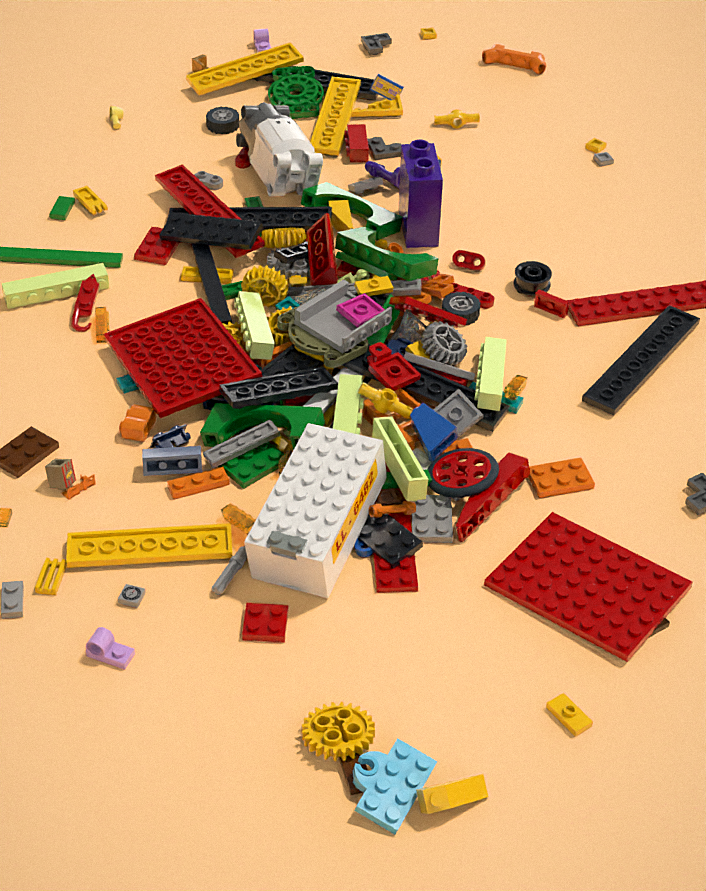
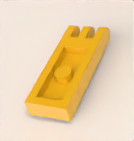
M87 185L73 190V196L92 215H95L96 211L101 213L102 209L104 211L108 210L107 205Z

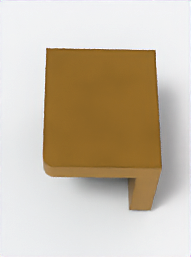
M202 54L192 58V71L194 73L209 68L207 67L206 55Z

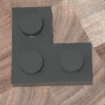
M388 33L361 36V43L369 55H377L383 53L382 46L392 44V38Z
M382 137L368 138V147L375 160L401 157V143L386 145Z
M702 472L687 480V486L695 494L687 497L685 504L697 515L706 512V475Z

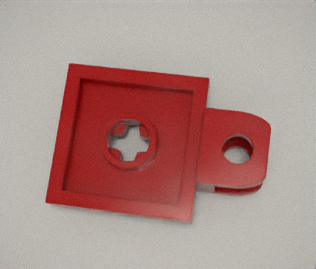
M381 342L369 347V352L372 356L367 357L368 370L386 388L396 391L420 380L421 374L399 352L391 355L392 351Z

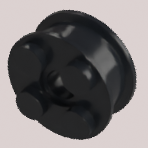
M526 261L516 266L514 271L516 277L514 278L513 285L518 293L535 296L538 290L544 292L550 290L552 270L549 266L537 261Z

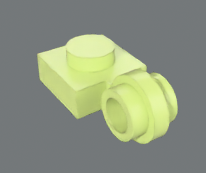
M360 269L355 276L350 272L340 278L338 283L343 279L349 283L367 280L370 274L368 271Z

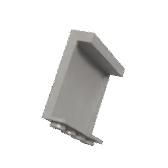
M344 279L295 309L294 320L295 325L341 353L352 349L355 345L388 325L392 320V308L389 307L357 328L336 311V305L356 297L348 292L349 282Z

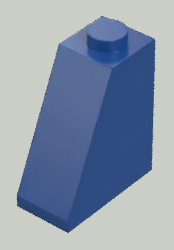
M425 403L414 408L411 412L412 427L429 461L432 462L458 438L457 427Z

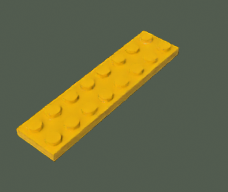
M289 42L186 75V80L198 95H204L227 86H232L233 84L272 73L276 68L297 65L304 62V56Z
M340 77L331 78L310 141L316 153L339 156L345 136L344 130H347V124H349L361 80Z
M231 523L67 533V568L225 559L233 556Z

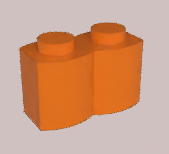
M132 405L127 410L125 419L119 425L122 438L144 442L155 424L156 412L152 407Z

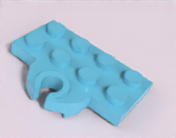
M398 738L388 755L379 751H369L359 757L358 762L369 765L372 770L366 771L357 763L353 767V784L357 789L364 792L354 811L396 835L417 799L416 789L423 788L438 762Z

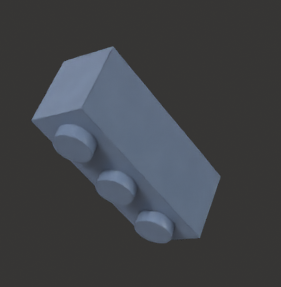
M201 446L142 449L143 475L201 473Z

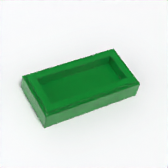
M59 196L49 213V217L51 219L66 220L75 204V197Z

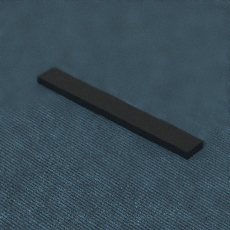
M191 243L208 306L221 323L228 325V322L232 323V318L210 246Z

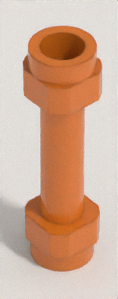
M403 501L400 505L382 506L378 503L369 506V515L375 518H380L383 514L403 512L404 515H411L416 512L414 501Z

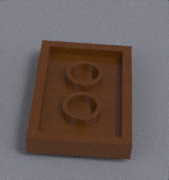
M30 426L0 448V468L19 478L59 448V441Z

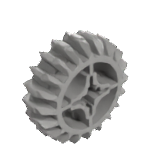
M441 321L438 323L434 322L427 326L422 333V348L426 350L425 354L430 355V359L433 358L435 361L455 366L464 359L468 352V346L465 344L466 340L462 338L463 334L455 330L453 325L449 326L447 322L444 324Z

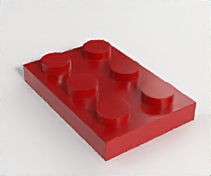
M151 226L134 253V260L167 265L180 242L161 240L159 234L163 228Z

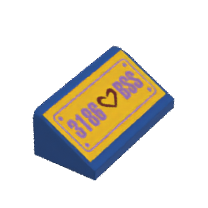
M378 73L371 84L370 90L388 100H394L396 95L401 94L404 87Z

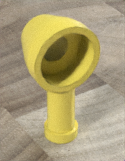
M111 105L109 109L110 121H113L114 129H120L119 119L123 118L124 111L120 107Z

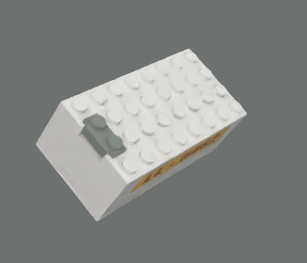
M310 423L307 424L244 541L252 579L329 598L369 515V506L375 503L387 478L383 440Z

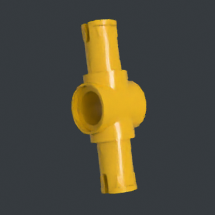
M459 109L451 111L448 115H434L435 125L448 124L455 129L461 128L466 123L480 122L479 113L466 114V112H462Z
M364 382L358 390V394L372 400L377 411L381 413H387L388 411L392 413L394 411L406 419L410 417L413 408L399 402L393 390L389 388L376 390Z

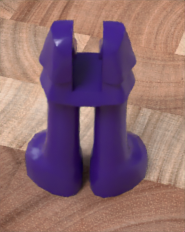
M373 161L366 162L365 170L371 176L383 178L399 189L400 167H397L394 172H390L385 169L384 165Z

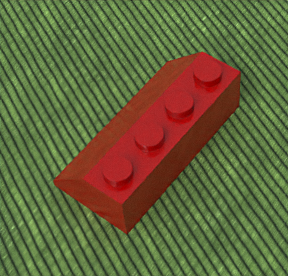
M326 213L307 230L312 286L338 283L333 227L330 215Z

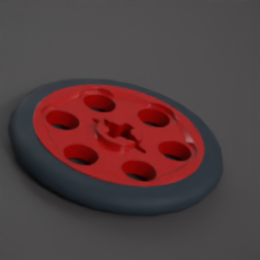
M461 448L446 452L432 461L428 467L432 478L429 487L435 493L445 497L463 498L473 496L486 490L495 482L499 473L498 462L490 453L481 449ZM461 459H467L466 461L459 462Z

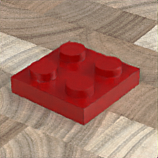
M246 603L242 640L285 642L289 605Z

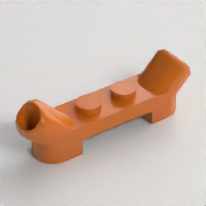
M494 44L491 48L485 49L482 52V60L485 64L495 62L530 69L536 74L544 73L547 67L544 55L532 51L530 54L505 49V45Z

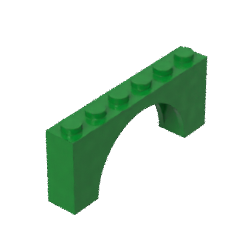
M324 182L303 189L301 205L305 207H329V201L348 200L350 212L367 221L366 227L376 231L375 240L377 241L400 232L402 216L331 183Z
M365 226L340 231L336 234L335 249L407 281L436 275L439 258L428 253L404 254L381 249L375 246L376 231Z
M215 403L200 434L204 447H215L246 428L258 426L271 420L274 425L283 427L291 432L290 440L294 450L308 423L319 426L324 425L325 420L322 408L251 405L241 409H233L230 404Z

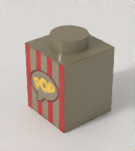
M55 458L45 466L49 488L66 490L76 481L72 459Z

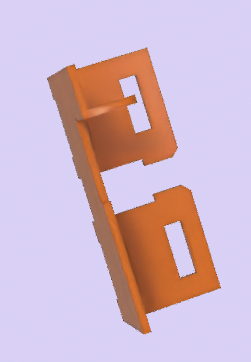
M80 474V479L83 481L61 494L68 500L75 495H79L82 490H87L92 485H96L95 474L90 477Z

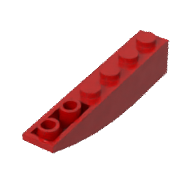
M508 452L498 462L499 473L495 482L481 493L468 498L456 525L459 542H463L520 483L529 476L528 458Z

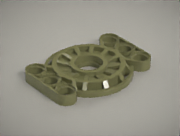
M298 307L279 315L277 318V327L280 330L288 331L290 341L297 348L310 354L324 355V365L329 368L338 367L366 353L368 350V340L365 339L357 344L364 346L355 345L347 351L350 353H341L295 325V309Z

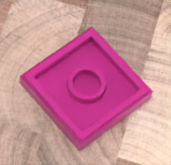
M365 293L336 305V311L357 328L385 310Z

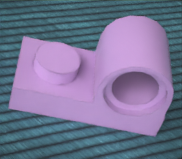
M268 28L253 30V42L257 53L271 48Z
M98 627L86 643L87 657L124 670L135 655L134 648L115 642L112 632L104 627Z

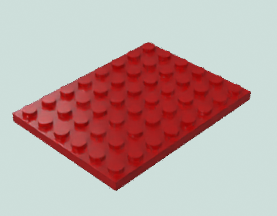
M202 298L103 334L104 340L159 418L169 416L222 395L219 392L220 384L262 377V372Z
M551 512L484 579V586L626 662L629 661L656 627L681 601L693 584V581L554 512Z

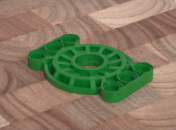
M283 67L272 71L275 82L268 89V99L271 105H287L290 110L289 117L291 119L311 118L319 115V104L323 100L324 90L320 82L314 79V67ZM292 91H301V92H302V93L299 94V95L289 94V93L292 92Z

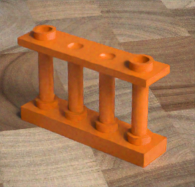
M402 388L395 391L399 402L413 409L420 406ZM369 399L364 401L362 417L371 425H373L374 418L392 416L395 421L403 417L395 412L390 415L381 413L375 409L374 403ZM411 420L402 425L397 424L413 451L415 442L419 441L416 434L411 436L406 432L413 428Z

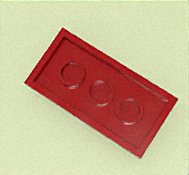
M408 296L391 297L389 301L390 305L395 306V310L409 311V315L425 317L424 320L427 322L441 321L443 324L447 322L449 326L453 325V328L465 326L467 319Z

